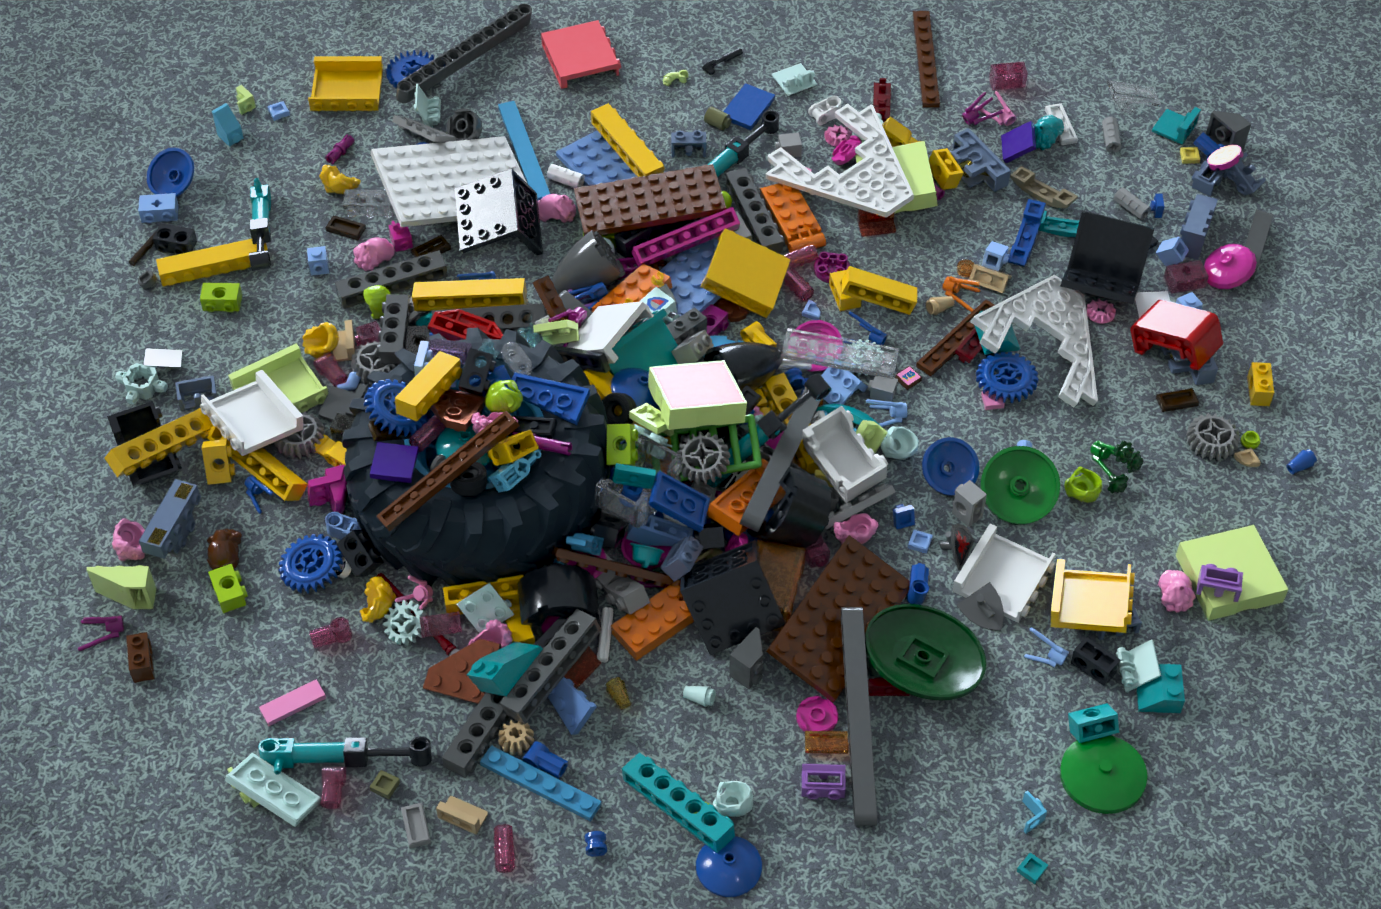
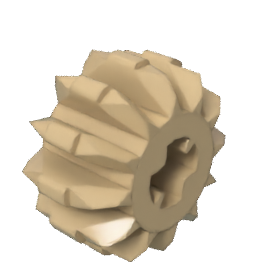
M511 720L510 725L503 724V730H499L498 733L499 746L506 753L510 751L512 756L515 752L522 756V750L528 751L534 742V731L530 729L528 723L522 724L519 721L514 723Z

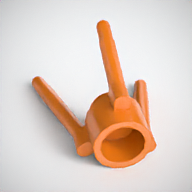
M947 276L942 287L946 291L945 295L952 296L955 301L972 312L974 309L953 293H958L960 288L980 292V289L965 285L979 286L980 283Z

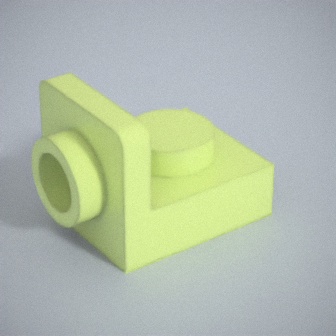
M242 85L236 87L237 104L240 114L243 115L254 109L256 105L253 95Z

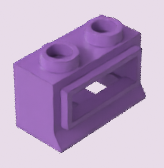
M1214 564L1202 565L1198 576L1196 594L1201 595L1203 586L1215 588L1214 596L1222 597L1224 590L1235 592L1234 602H1238L1242 592L1243 572H1238L1235 568H1217Z
M802 764L801 797L809 799L828 797L831 800L845 798L846 765ZM808 775H819L820 779H827L828 776H840V783L808 782Z

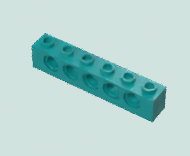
M639 752L621 768L623 780L716 853L735 837L734 823L729 817H724L718 813V810L712 804L708 805L699 794L688 790L682 781L671 777L666 769L658 767L649 756L645 757Z

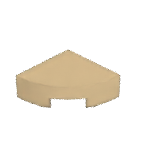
M1252 448L1234 453L1233 457L1242 465L1258 467L1261 464Z

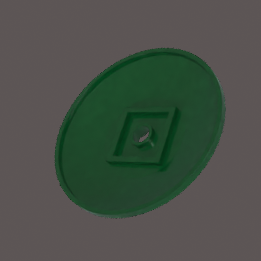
M917 604L895 605L877 613L867 626L865 648L872 666L886 681L908 694L929 700H953L974 691L983 679L986 670V656L981 643L966 625L941 610Z

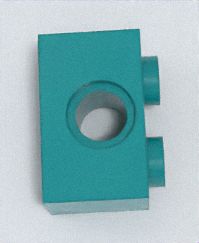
M1108 703L1068 713L1070 733L1079 743L1120 733L1118 714Z

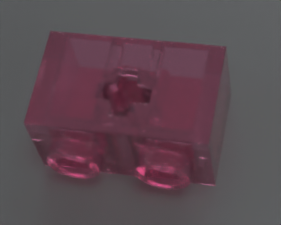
M1024 61L991 64L989 81L992 90L1025 88L1028 72Z
M1201 260L1166 266L1163 278L1170 293L1173 294L1205 288L1209 276Z

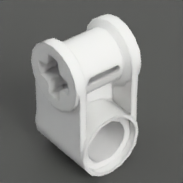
M830 96L823 101L813 104L809 108L808 114L816 119L818 125L826 124L835 119V112L841 108V99L838 96Z

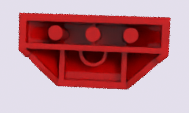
M460 309L435 312L428 325V329L434 335L439 333L449 342L465 340L467 328H479L490 339L500 340L503 336L495 322Z

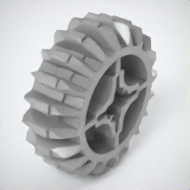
M375 339L373 343L367 341L365 346L360 344V349H355V354L352 355L351 361L353 372H356V375L361 377L364 384L369 382L371 386L372 383L367 377L373 370L389 373L399 365L381 364L380 356H377V345H380V342H376Z
M305 411L302 414L303 430L274 442L275 447L285 457L290 455L292 459L296 456L301 459L302 455H306L309 458L310 452L316 454L314 444H320L319 439L324 438L323 435H326L324 425L313 413L308 415Z
M1207 413L1206 416L1200 415L1198 418H1195L1189 425L1186 434L1190 450H1195V455L1202 454V459L1205 456L1209 457L1210 461L1213 458L1217 461L1221 458L1226 460L1228 456H1232L1237 450L1240 441L1239 430L1236 429V424H1231V419L1225 420L1224 415L1217 417L1216 413L1213 416Z
M700 432L698 437L692 434L691 440L685 438V444H680V450L677 451L678 458H676L678 469L682 472L683 477H688L690 482L695 479L698 485L701 480L707 485V480L711 479L712 482H715L714 477L721 478V472H726V466L730 464V453L728 452V446L724 444V440L722 438L718 440L716 434L711 437L709 432L705 436ZM705 447L713 448L716 451L708 450ZM703 452H704V456H705V459H703V460H704V464L702 463V459H701V458L703 457ZM690 465L698 466V467H700L701 469H695V468L691 467Z

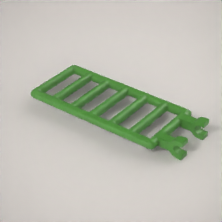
M749 414L745 417V423H748L754 461L745 463L741 461L736 425L743 423L674 429V435L670 436V441L673 446L672 455L675 475L669 476L680 482L688 480V477H683L676 462V458H678L677 451L680 450L679 434L689 433L691 440L692 434L698 437L697 431L709 429L712 437L715 434L717 435V428L726 426L729 428L734 464L726 466L727 471L721 472V474L760 468L762 460L755 416ZM663 432L658 434L662 437H668V435ZM627 443L619 444L620 450H624L627 446ZM635 445V449L638 450V460L635 461V466L642 467L640 447ZM652 454L654 470H656V473L659 471L663 472L661 457Z

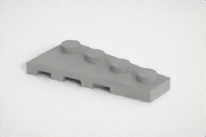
M394 115L392 122L398 124L399 128L409 129L412 133L421 135L434 142L445 143L456 141L457 139L455 136L405 116Z
M885 483L875 487L869 493L867 492L857 497V500L843 504L838 511H831L829 523L824 529L834 526L835 522H841L896 491L892 485Z

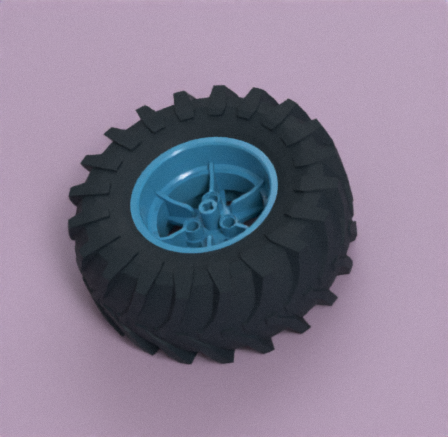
M467 328L465 340L449 342L439 333L431 335L429 340L432 347L429 350L433 351L432 358L439 351L460 358L462 372L469 349L472 348L493 354V361H496L495 368L504 365L511 379L514 373L589 388L591 394L577 425L524 400L516 411L510 413L511 416L556 418L557 426L553 440L571 442L572 451L568 450L571 454L568 456L537 449L542 455L530 463L529 474L512 489L498 492L489 479V476L502 465L495 466L493 461L484 466L487 471V486L482 493L475 496L458 495L452 491L449 483L389 532L376 516L430 473L428 468H431L433 460L437 457L436 441L446 427L429 408L426 425L420 432H415L411 439L374 441L368 424L370 421H376L377 418L369 420L372 412L365 413L368 406H364V398L353 399L349 409L356 417L352 427L344 430L342 445L347 449L344 466L347 492L359 527L369 534L373 545H375L381 556L394 569L398 570L404 566L413 577L422 581L426 580L427 585L430 586L433 585L438 577L442 578L449 586L473 583V581L497 582L500 578L512 577L541 568L543 564L555 558L552 555L554 546L571 550V545L566 544L568 536L573 537L575 533L590 532L592 525L597 523L594 515L600 503L605 502L609 496L610 486L607 485V482H609L610 468L612 466L607 465L608 420L605 407L595 385H590L586 374L574 359L564 362L553 345L544 340L531 348L517 331L506 329L500 340L490 339L479 328ZM402 348L394 353L401 362L389 373L373 370L367 379L372 384L378 383L379 380L385 382L386 379H390L393 382L395 379L399 383L405 382L407 386L415 377L414 364L417 354ZM480 359L475 363V365L480 368L484 367L487 364V362L483 359ZM461 376L457 380L456 387H450L449 389L460 391L459 382ZM478 378L472 379L470 383L478 380ZM482 409L480 415L488 417L489 415ZM377 442L418 447V455L411 483L370 478Z

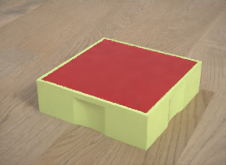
M725 361L649 367L648 388L654 401L660 407L662 418L668 430L694 428L704 425L745 423L747 402Z

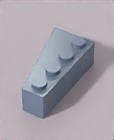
M1197 194L1195 200H1191L1188 209L1190 212H1187L1184 220L1186 225L1183 224L1180 235H1182L1180 238L1189 249L1185 257L1199 259L1218 199Z

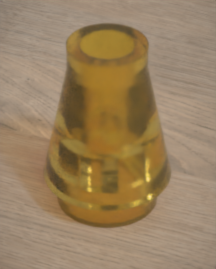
M615 677L605 684L606 692L621 710L632 704L625 681L621 680L620 677Z

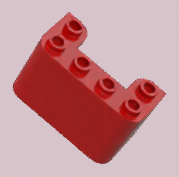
M1157 300L1130 328L1135 353L1143 355L1153 344L1180 351L1181 359L1187 358L1191 362L1190 368L1199 370L1223 345L1220 321L1216 314L1165 300Z

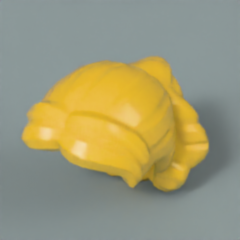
M323 165L319 175L327 193L347 194L358 188L361 182L355 177H346L340 173L336 166Z
M325 322L321 323L318 327L313 326L312 329L306 330L302 337L305 354H310L318 359L333 351L339 343V333L336 327Z
M376 576L366 583L367 588L364 593L368 596V607L360 610L362 621L373 623L374 620L383 618L388 614L389 608L392 607L396 599L390 584L385 582L382 577Z

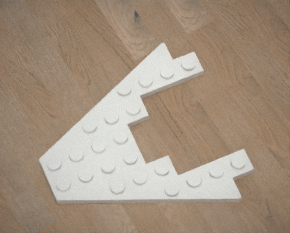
M846 104L835 112V118L865 141L855 148V153L863 158V160L840 175L829 166L813 174L781 147L767 156L768 161L775 167L766 173V179L886 218L914 199V194L872 104L860 112Z
M1053 275L972 318L970 322L984 331L980 344L993 353L999 350L1012 322L1025 331L1034 322L1038 327H1041L1062 342L1057 353L1072 363L1058 397L1073 408L1078 404L1080 398L1092 406L1097 403L1098 397L1085 295L1077 290L1061 287L1062 279Z

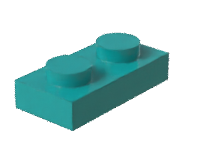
M616 463L612 483L652 489L656 470Z

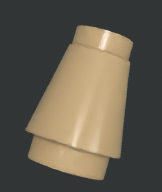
M952 296L931 297L926 302L928 313L938 315L954 306Z

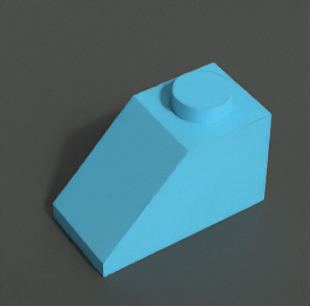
M227 103L212 111L217 135L229 147L244 138L241 126Z

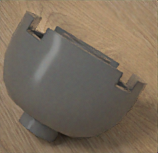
M461 108L456 110L455 114L448 119V134L457 137L456 141L478 139L482 133L480 117L469 109Z

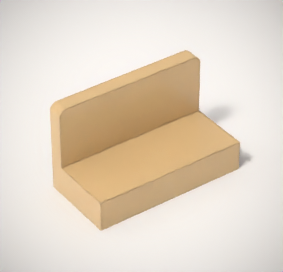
M974 264L969 280L979 282L980 286L1004 293L1008 279H1011L1012 275Z
M345 320V330L338 331L339 343L333 350L334 362L352 360V355L355 354L352 320Z
M450 796L446 803L440 801L436 808L439 819L474 834L478 833L488 815L486 810L453 796Z

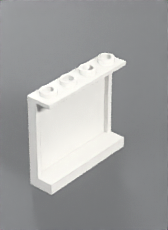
M643 301L598 306L579 328V341L570 342L567 347L603 352L608 364L615 363L618 359V356L612 350L615 344L636 319L652 318L654 315L650 311L649 306Z
M263 370L256 372L255 382L209 401L204 394L201 395L202 404H200L202 413L204 415L207 414L213 426L218 427L222 436L227 438L232 448L237 450L242 456L303 430V415Z
M989 524L954 580L952 592L967 598L990 582L1001 598L1004 616L1019 623L1022 617L1027 616L1030 610V602L1034 603L1039 595V587L1043 588L1048 579L1046 575L1048 573L1052 574L1056 566V562H1054L1055 553H1052L1050 558L1042 556L997 535V526Z

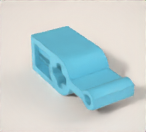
M536 450L514 462L504 464L490 475L489 479L498 492L509 491L529 474L530 463L540 458L542 454L539 450Z

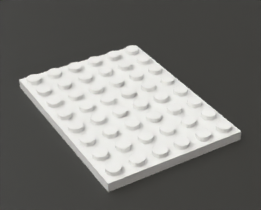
M505 136L371 149L372 159L401 227L457 221L455 189L512 168L526 182Z

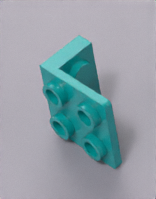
M1194 107L1191 113L1188 112L1186 116L1166 109L1152 128V132L1183 145L1198 124L1201 109Z

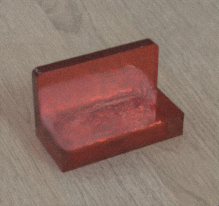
M858 209L857 222L862 237L896 233L894 213L886 218Z
M588 646L564 677L570 679L577 689L599 667L601 662Z

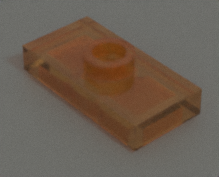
M805 731V753L848 754V731Z

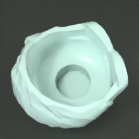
M892 426L889 428L886 437L881 443V449L885 457L906 460L916 454L919 440L912 431L904 427Z
M740 781L720 782L713 806L724 817L746 815L753 807L752 790L746 783Z

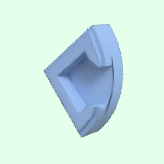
M808 300L802 311V316L813 320H820V310L816 303Z

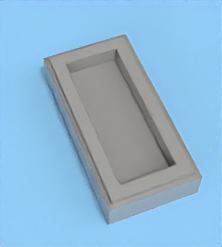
M417 803L401 807L409 848L431 844L423 804Z

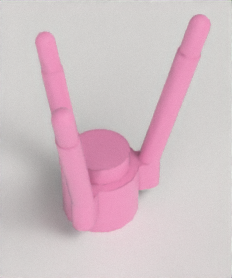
M995 91L1004 109H1002L1003 113L999 115V118L995 116L992 119L997 121L999 125L1004 123L1005 126H1009L1015 122L1016 116L1008 108L998 91ZM983 108L979 110L985 115L991 114Z
M409 575V580L420 585L414 588L413 594L396 598L395 602L415 598L417 601H424L419 606V609L422 610L429 602L433 601V590L430 585H427L426 580L422 581Z

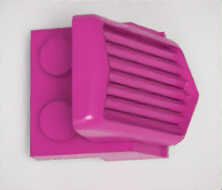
M345 465L325 469L324 477L308 480L309 506H321L326 502H330L333 512L343 514L348 493L347 481L344 475Z

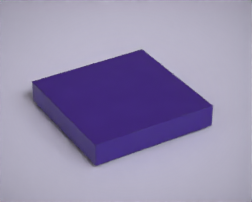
M1032 121L1001 135L1002 154L1005 163L1011 162L1036 149L1035 128Z
M377 442L370 478L411 483L418 455V447Z

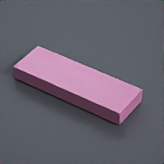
M316 679L260 706L259 709L268 726H271L326 699V695Z

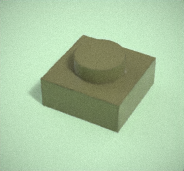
M380 770L370 785V791L390 799L400 784V779Z

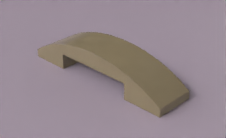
M1020 166L1010 175V178L1018 187L1040 202L1046 203V205L1068 208L1078 199L1077 195L1064 188L1059 192L1035 179V173L1023 166Z

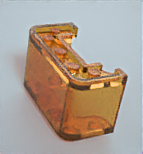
M757 540L760 565L787 622L793 613L799 581L804 572L806 549ZM783 627L775 629V631H781Z

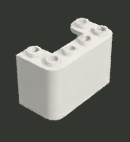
M841 406L803 429V445L830 484L839 493L842 500L848 503L887 478L888 462L883 455L879 456L871 448L868 449L861 434H856L853 430V415L849 410L846 411Z

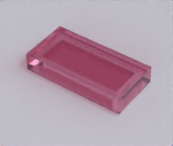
M459 612L419 617L422 638L462 632Z

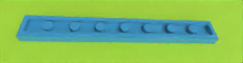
M515 101L498 104V109L527 184L537 193L539 201L544 196L549 195L550 192Z

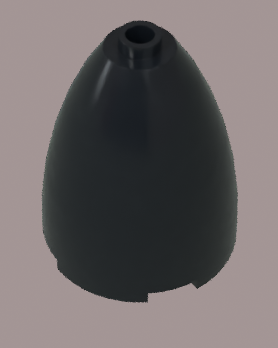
M735 342L712 347L706 351L704 362L725 361L740 391L746 385L754 391L761 387L775 374L783 360V354L777 348L755 342Z

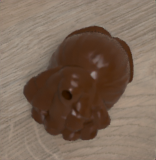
M234 529L216 530L212 536L208 537L207 561L212 570L232 564L233 569L239 564L238 545L241 543V532Z

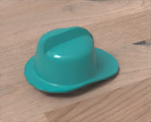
M630 543L633 546V561L641 564L642 569L657 565L662 553H664L661 549L638 543Z

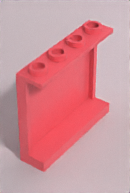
M599 20L541 33L542 47L561 89L568 88L567 80L613 69L616 76L619 75V69L621 68L619 58L616 59L615 49L611 48L610 39L606 37L605 28L600 25Z

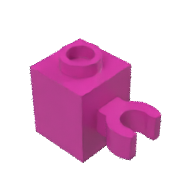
M392 221L388 227L395 251H405L413 248L412 236L408 226L401 227L399 223L395 224Z

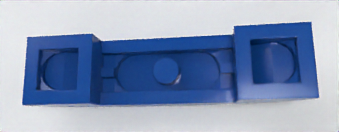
M1028 199L1018 235L1010 251L1008 263L1025 267L1038 235L1046 203Z

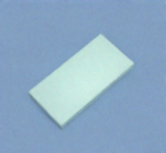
M251 753L225 778L227 783L294 827L316 808L322 799L283 772L276 775L274 773V766L254 753Z

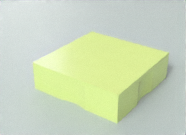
M925 141L892 147L914 194L912 201L893 214L938 206ZM858 154L855 155L856 163L863 160ZM866 211L867 219L883 217Z
M1254 525L1179 543L1176 558L1184 573L1190 578L1196 593L1198 576L1202 565L1214 564L1217 568H1235L1238 572H1243L1242 592L1238 602H1234L1235 592L1224 590L1222 597L1214 596L1215 588L1203 586L1201 595L1196 594L1208 621L1234 615L1243 610L1258 609L1284 602L1288 588Z

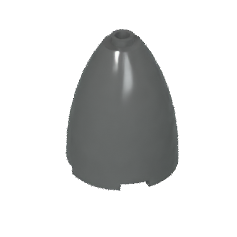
M591 230L567 252L558 265L551 280L558 294L563 290L568 291L572 289L573 291L595 285L599 282H603L607 286L625 275L622 263L619 259L616 260L617 258L612 252V248L597 231Z

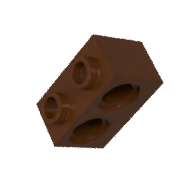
M148 633L127 635L128 665L133 682L137 683L155 679L152 643Z

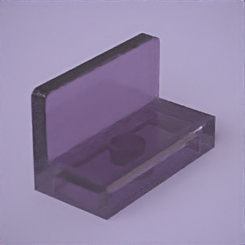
M437 338L427 341L429 342V350L433 351L432 358L441 351L460 358L463 364L466 362L469 349L472 348L471 343Z

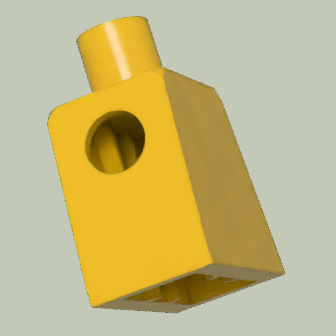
M528 430L504 438L489 450L487 454L493 461V464L498 466L514 462L539 448L532 431ZM519 442L520 448L515 449L513 445L518 444Z

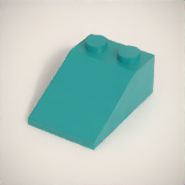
M513 642L480 658L472 665L467 676L481 692L507 696L543 648L538 645Z

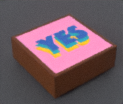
M911 366L895 374V378L898 379V382L906 390L922 381V377Z

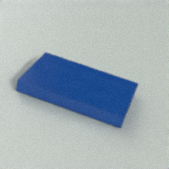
M745 83L723 112L730 115L731 123L752 130L763 113L775 100V94Z
M659 471L655 476L648 505L700 532L704 527L710 497Z

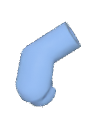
M351 372L347 381L338 384L337 388L347 391L355 390L361 377L357 376L356 372Z

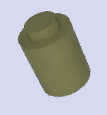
M712 106L706 111L704 116L705 123L720 130L729 128L732 120L729 114Z

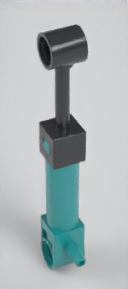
M774 110L765 111L762 115L761 126L745 140L735 136L725 145V150L707 164L714 165L717 178L734 163L739 164L749 156V144L764 132L774 134L779 130V114Z
M254 178V186L250 187V200L252 204L250 234L253 244H257V252L249 253L252 271L271 268L269 251H264V243L271 242L269 225L271 193L268 184L261 185L259 178Z
M819 373L811 376L805 382L804 386L807 391L779 415L771 410L756 422L758 424L756 428L759 447L769 439L774 440L786 430L787 426L783 421L810 398L813 397L816 401H820L831 392V387ZM749 432L739 440L742 462L752 454ZM730 447L728 450L730 453L729 465H733L732 448ZM733 473L722 474L721 478L716 476L714 477L715 482L709 479L707 480V485L715 488Z
M422 736L413 738L409 743V747L368 748L366 737L346 738L345 742L295 743L294 738H268L262 740L258 745L260 758L274 766V773L276 775L281 773L282 768H294L295 763H345V767H367L368 757L409 756L413 765L423 767L432 761L430 740Z

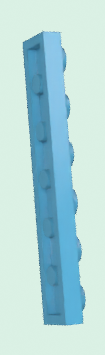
M492 745L480 760V765L590 822L602 805V802L595 797Z

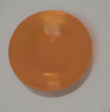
M968 259L959 261L957 273L963 277H970L974 262Z

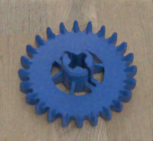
M407 50L406 57L400 52V59L395 55V62L390 59V64H387L386 77L389 83L394 88H397L399 81L434 60V55L432 54L429 58V53L426 52L425 56H423L422 50H420L419 55H416L415 50L410 55Z
M1001 352V355L994 353L993 356L988 355L987 359H983L981 364L978 365L976 382H979V388L983 387V394L989 391V398L996 394V401L1002 397L1003 403H1005L1007 397H1009L1011 403H1013L1014 397H1016L1018 402H1020L1022 395L1027 399L1028 393L1032 395L1033 390L1037 388L1039 379L1038 372L1035 371L1036 367L1031 365L1032 362L1030 360L1025 361L1026 357H1019L1017 353L1015 355H1012V352H1008V354Z
M386 379L385 382L379 380L378 383H373L368 388L364 396V406H368L365 413L372 412L369 420L376 417L374 426L378 423H383L381 431L388 426V434H391L396 429L397 437L402 430L404 437L408 435L409 431L411 435H414L415 432H420L426 425L429 410L418 421L396 414L395 397L406 387L405 382L399 383L395 379L393 382L390 379Z
M312 534L310 538L308 535L304 536L303 540L298 538L296 544L292 542L290 544L291 548L285 549L287 554H283L281 556L282 561L279 562L280 578L284 581L287 587L290 586L292 591H295L297 587L299 593H302L304 587L306 593L309 594L310 587L317 592V585L325 589L324 581L332 584L330 576L338 578L335 570L342 571L338 564H344L341 559L344 556L338 548L336 540H332L330 536L324 537L323 534L318 535V537L316 534Z

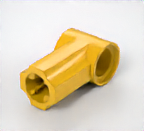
M758 321L740 331V335L745 342L762 343L777 347V344L765 333L763 326Z

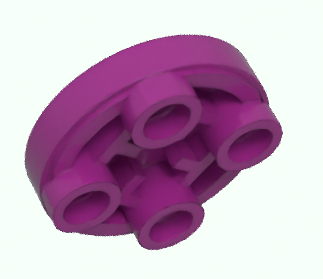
M821 252L814 263L816 277L823 282L829 283L830 273L848 269L850 266L848 256L843 253Z

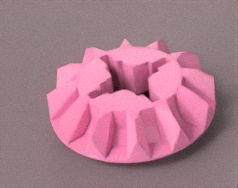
M834 124L833 127H828L827 131H825L824 138L828 144L838 146L843 140L846 139L848 141L850 139L852 131H849L848 127L843 128L842 124L840 126Z
M1100 298L1097 301L1092 300L1090 304H1087L1086 308L1088 318L1100 324L1111 322L1116 313L1112 303L1109 304L1107 300L1101 301Z

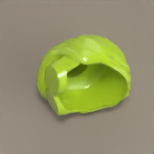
M381 285L368 287L363 292L373 319H380L381 316H384L382 303L386 302V294H391L386 287Z
M500 380L493 383L485 396V405L490 412L499 413L507 411L510 414L516 411L523 401L522 393L514 380Z
M1081 466L1074 471L1070 478L1066 479L1064 484L1068 497H1074L1081 502L1087 503L1097 500L1103 487L1101 478L1095 472Z

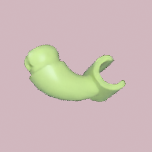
M687 70L666 74L663 77V84L670 86L671 82L675 79H679L681 83H686V78H688Z

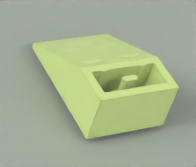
M149 566L87 567L86 570L95 592L131 609H153L156 586Z

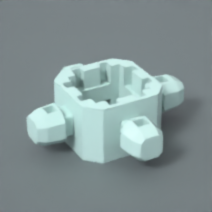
M136 363L131 365L127 372L119 371L116 373V381L125 386L128 404H135L139 398L144 400L152 398L155 391L166 392L168 385L165 381L159 380L156 372L157 366ZM143 376L145 379H148V383H145V385L141 384L140 387L138 384H134V380L142 379Z

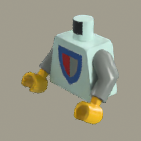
M658 271L657 276L660 280L656 279L653 275L651 282L660 288L655 287L640 301L646 303L651 312L664 308L668 315L662 319L667 324L679 318L680 315L677 314L676 299L668 285H664L663 273ZM627 298L625 300V303L633 302V300L630 298Z

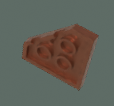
M448 389L430 407V410L445 427L452 428L455 431L466 432L472 424L473 414L480 413L486 406L485 397Z
M483 639L475 641L430 667L423 689L479 704L486 692H481L467 674L475 662L501 649L502 645Z

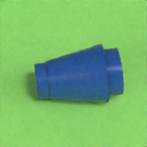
M1310 449L1302 450L1286 465V468L1293 475L1313 467L1314 463L1317 462V458Z

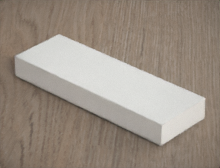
M1062 103L1045 106L1047 115H1054L1064 123V131L1062 135L1057 137L1060 145L1077 143L1078 138Z

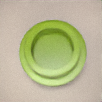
M1247 431L1241 436V444L1247 449H1256L1260 445V437L1254 431Z

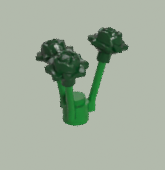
M1098 440L1092 444L1090 449L1091 454L1094 455L1092 460L1096 461L1109 476L1110 481L1107 490L1112 494L1115 492L1122 493L1127 488L1129 478L1125 474L1120 476L1112 474L1101 459H1107L1112 454L1116 457L1117 462L1127 463L1128 473L1136 470L1139 471L1143 465L1140 451L1133 453L1132 443L1125 440L1115 447Z

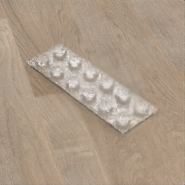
M787 328L781 358L894 379L899 348Z

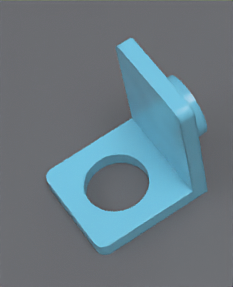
M1029 791L1024 793L1022 802L1035 816L1026 822L1025 834L1045 820L1047 813L1042 802L1038 798H1034Z

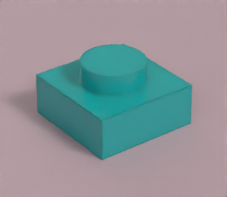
M1030 852L1017 868V872L1033 884H1036L1047 870L1048 864Z

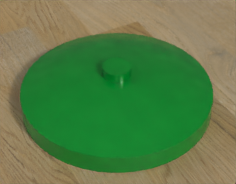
M1012 446L999 451L988 461L982 472L980 489L987 494L985 505L993 515L1010 524L1026 525L1041 520L1053 509L1060 494V477L1054 463L1041 451L1027 446Z
M1109 735L1079 743L1078 740L1073 742L1063 755L1060 765V778L1065 791L1077 804L1096 813L1114 814L1131 808L1142 797L1147 784V769L1141 755L1133 746L1118 737Z

